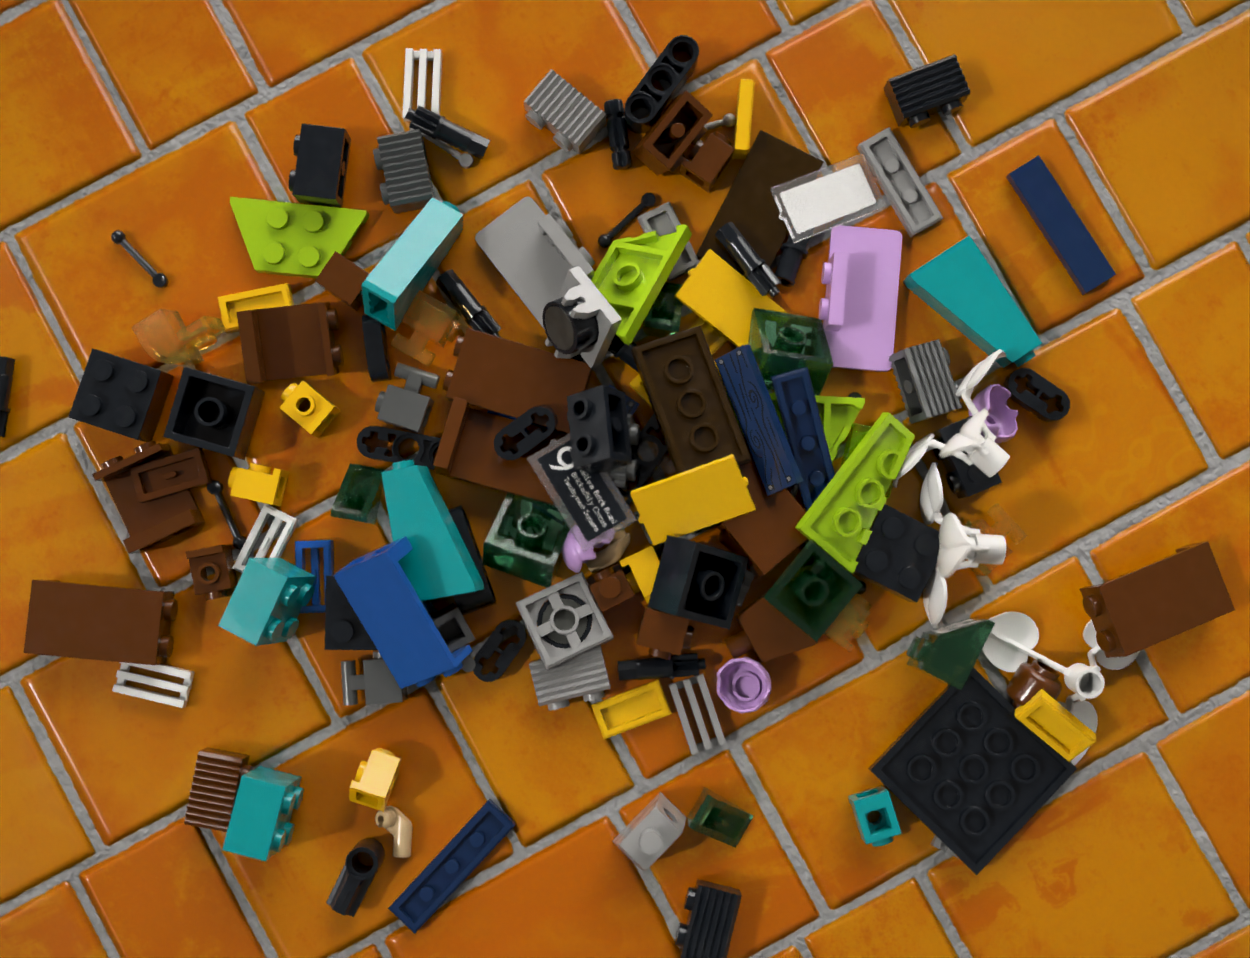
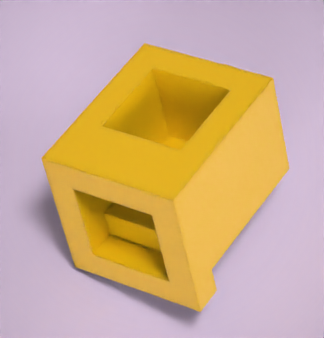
M303 380L299 385L295 382L290 384L280 398L284 401L280 409L309 434L317 438L320 437L341 412L339 408ZM305 399H308L311 404L309 410L301 412L299 409L300 404Z
M250 463L248 469L233 467L228 479V487L232 488L230 496L281 507L289 472L274 468L273 475H270L271 467Z
M653 546L619 561L621 567L629 565L631 572L625 574L634 594L642 592L647 604L650 600L660 564Z
M377 748L372 750L368 762L361 761L355 781L352 780L350 784L349 801L384 812L399 774L400 758L395 757L392 752L386 749Z

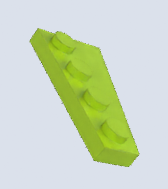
M887 412L881 414L795 526L800 533L850 574H853L858 562L856 559L862 545H866L872 533L870 531L871 525L877 512L882 511L887 500L885 494L892 479L897 478L915 438L913 433L892 414Z

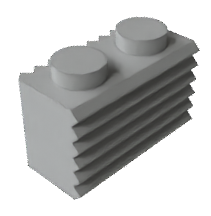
M552 69L523 101L525 111L528 112L525 115L528 121L540 130L545 126L554 133L553 140L566 152L573 149L578 154H581L606 124V113Z
M601 645L549 670H546L542 659L529 663L539 706L548 705L549 711L567 707L570 705L569 699L583 696L584 702L605 697L604 690L611 689Z

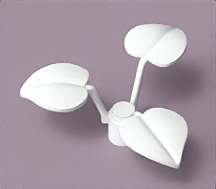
M1002 349L995 351L973 367L955 393L958 397L962 396L973 417L946 444L933 439L935 436L933 433L917 441L909 449L897 478L891 481L895 488H897L899 478L910 471L925 452L934 448L942 450L939 454L941 458L953 455L965 461L969 466L975 464L989 478L994 476L1007 463L1010 455L994 442L997 437L990 432L985 423L989 411L984 408L978 412L971 400L974 386L985 376L996 359L1007 356Z
M932 462L923 481L920 493V512L924 523L931 525L935 521L941 524L938 564H936L922 592L925 612L934 629H939L937 624L941 621L947 605V584L945 578L950 577L959 569L968 567L978 568L979 563L1001 565L1006 556V540L1003 535L981 534L980 529H971L963 526L954 513H947L945 517L942 516L940 510L943 505V487L937 469V462Z
M1011 611L996 615L983 621L978 630L979 644L983 654L998 669L1006 672H1016L1019 665L1027 663L1028 656L1064 674L1066 686L1075 694L1069 695L1066 703H1058L1094 733L1097 730L1098 716L1094 706L1085 701V699L1099 696L1104 689L1105 681L1096 660L1107 669L1120 670L1129 666L1140 652L1138 651L1126 657L1106 658L1104 651L1101 650L1097 643V632L1091 619L1083 631L1085 642L1092 648L1087 653L1090 666L1076 663L1066 668L1031 650L1038 643L1039 631L1036 623L1029 616L1020 612ZM1088 748L1070 762L1075 766L1085 755Z

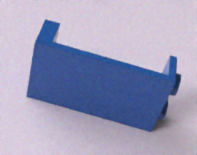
M406 536L354 559L333 575L401 689L416 684L417 687H422L430 683L441 673L444 677L453 675L463 668L462 661L473 651L470 645H467L451 653L398 561L413 550Z

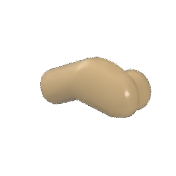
M618 524L612 527L615 530L612 541L606 548L595 553L596 559L589 560L586 563L593 574L621 559L630 544V534L625 532L624 526Z
M386 806L384 812L378 811L376 813L375 822L379 828H385L394 836L392 856L399 858L410 857L412 823L398 808Z

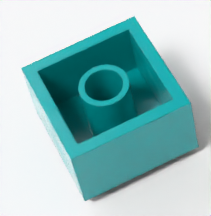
M249 558L218 626L255 646L286 642L287 639H290L295 634L299 626V620L297 619L302 606H306L314 594L313 583L317 576L298 568L282 558Z
M262 766L242 775L222 850L267 861L274 854L280 852L284 845L288 846L294 831V824L290 823L293 809L297 810L299 808L304 793V788L299 787L302 777Z

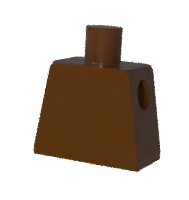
M785 581L776 583L738 613L735 618L742 630L724 640L733 658H738L753 649L760 662H766L818 643Z

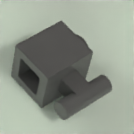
M398 362L394 376L407 380L405 387L402 389L388 384L386 392L381 391L375 405V411L379 412L377 419L423 435L434 401L428 396L421 395L420 392L423 385L436 389L440 375Z
M454 603L430 616L451 653L475 640L463 615ZM471 654L462 661L464 665L462 669L465 672H470L475 668L476 664Z
M373 651V658L363 660L364 674H356L355 660L341 661L343 705L358 704L357 690L365 689L366 705L397 703L408 699L407 687L402 689L399 687L379 651Z

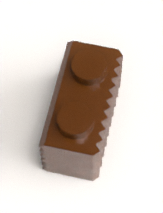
M208 747L198 752L184 824L227 832L241 777L253 770V766L248 765L250 755Z

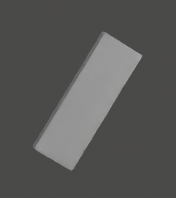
M890 127L858 145V151L910 238L943 219L939 209Z

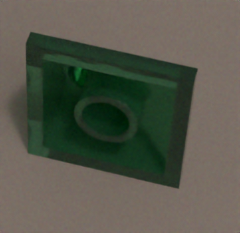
M810 540L763 598L817 642L863 584L816 543Z

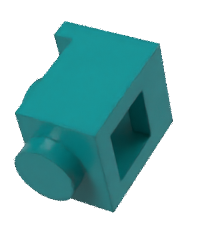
M881 785L848 796L861 839L866 844L872 843L874 847L886 845L894 841L893 836L902 834L889 791ZM879 811V819L876 822H869L867 818L869 812Z

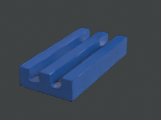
M333 540L295 541L296 566L306 571L305 548H311V574L317 576L313 583L312 606H302L299 612L323 613L326 611V576L334 575ZM319 548H323L325 605H321Z

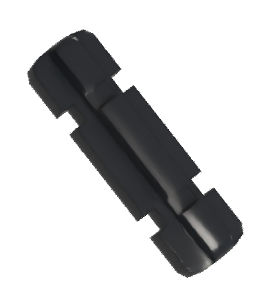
M621 99L608 100L604 103L606 119H609L607 120L610 150L613 151V168L615 170L628 169L632 166L631 152L627 150L629 149L626 120L623 118V101Z

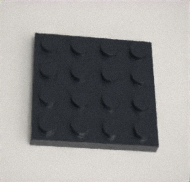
M967 665L868 768L976 875L1077 770L1071 762H1068L1015 717V708L971 665Z

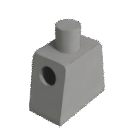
M660 791L612 842L638 868L646 871L682 834L686 816Z

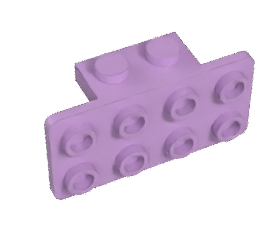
M836 225L832 228L828 263H823L821 283L826 284L825 298L820 299L819 320H823L820 362L823 366L887 372L892 368L889 356L894 353L902 234L899 231Z

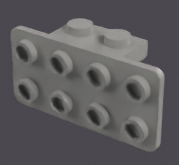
M524 197L479 231L475 236V240L544 329L543 309L547 303L557 299L568 270L579 266L591 280L594 275L592 266L595 262L583 246L579 249L575 247L569 239L573 234L561 218L555 221L550 213L545 215L531 197Z

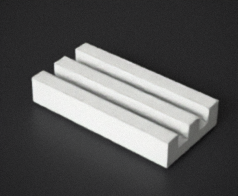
M406 48L403 95L404 121H411L406 119L405 116L408 109H412L414 60H419L417 107L419 105L425 108L427 60L433 61L431 111L440 115L441 49H434V51L420 49V51H414L413 48Z
M264 504L232 568L243 573L245 564L270 515L275 518L255 558H265L282 522L285 521L287 523L269 557L280 558L299 519L269 504Z
M119 662L121 667L120 670H117L116 677L118 679L116 684L113 685V692L179 708L186 707L195 674L194 671L165 664L146 665ZM130 666L184 678V682L182 685L129 672ZM130 680L180 692V698L126 685V681Z

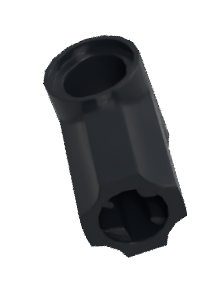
M371 838L363 839L347 855L345 865L326 901L332 910L342 915L353 917L356 915L379 867L384 862L385 850L380 842ZM358 852H366L371 855L373 865L365 866L360 863Z

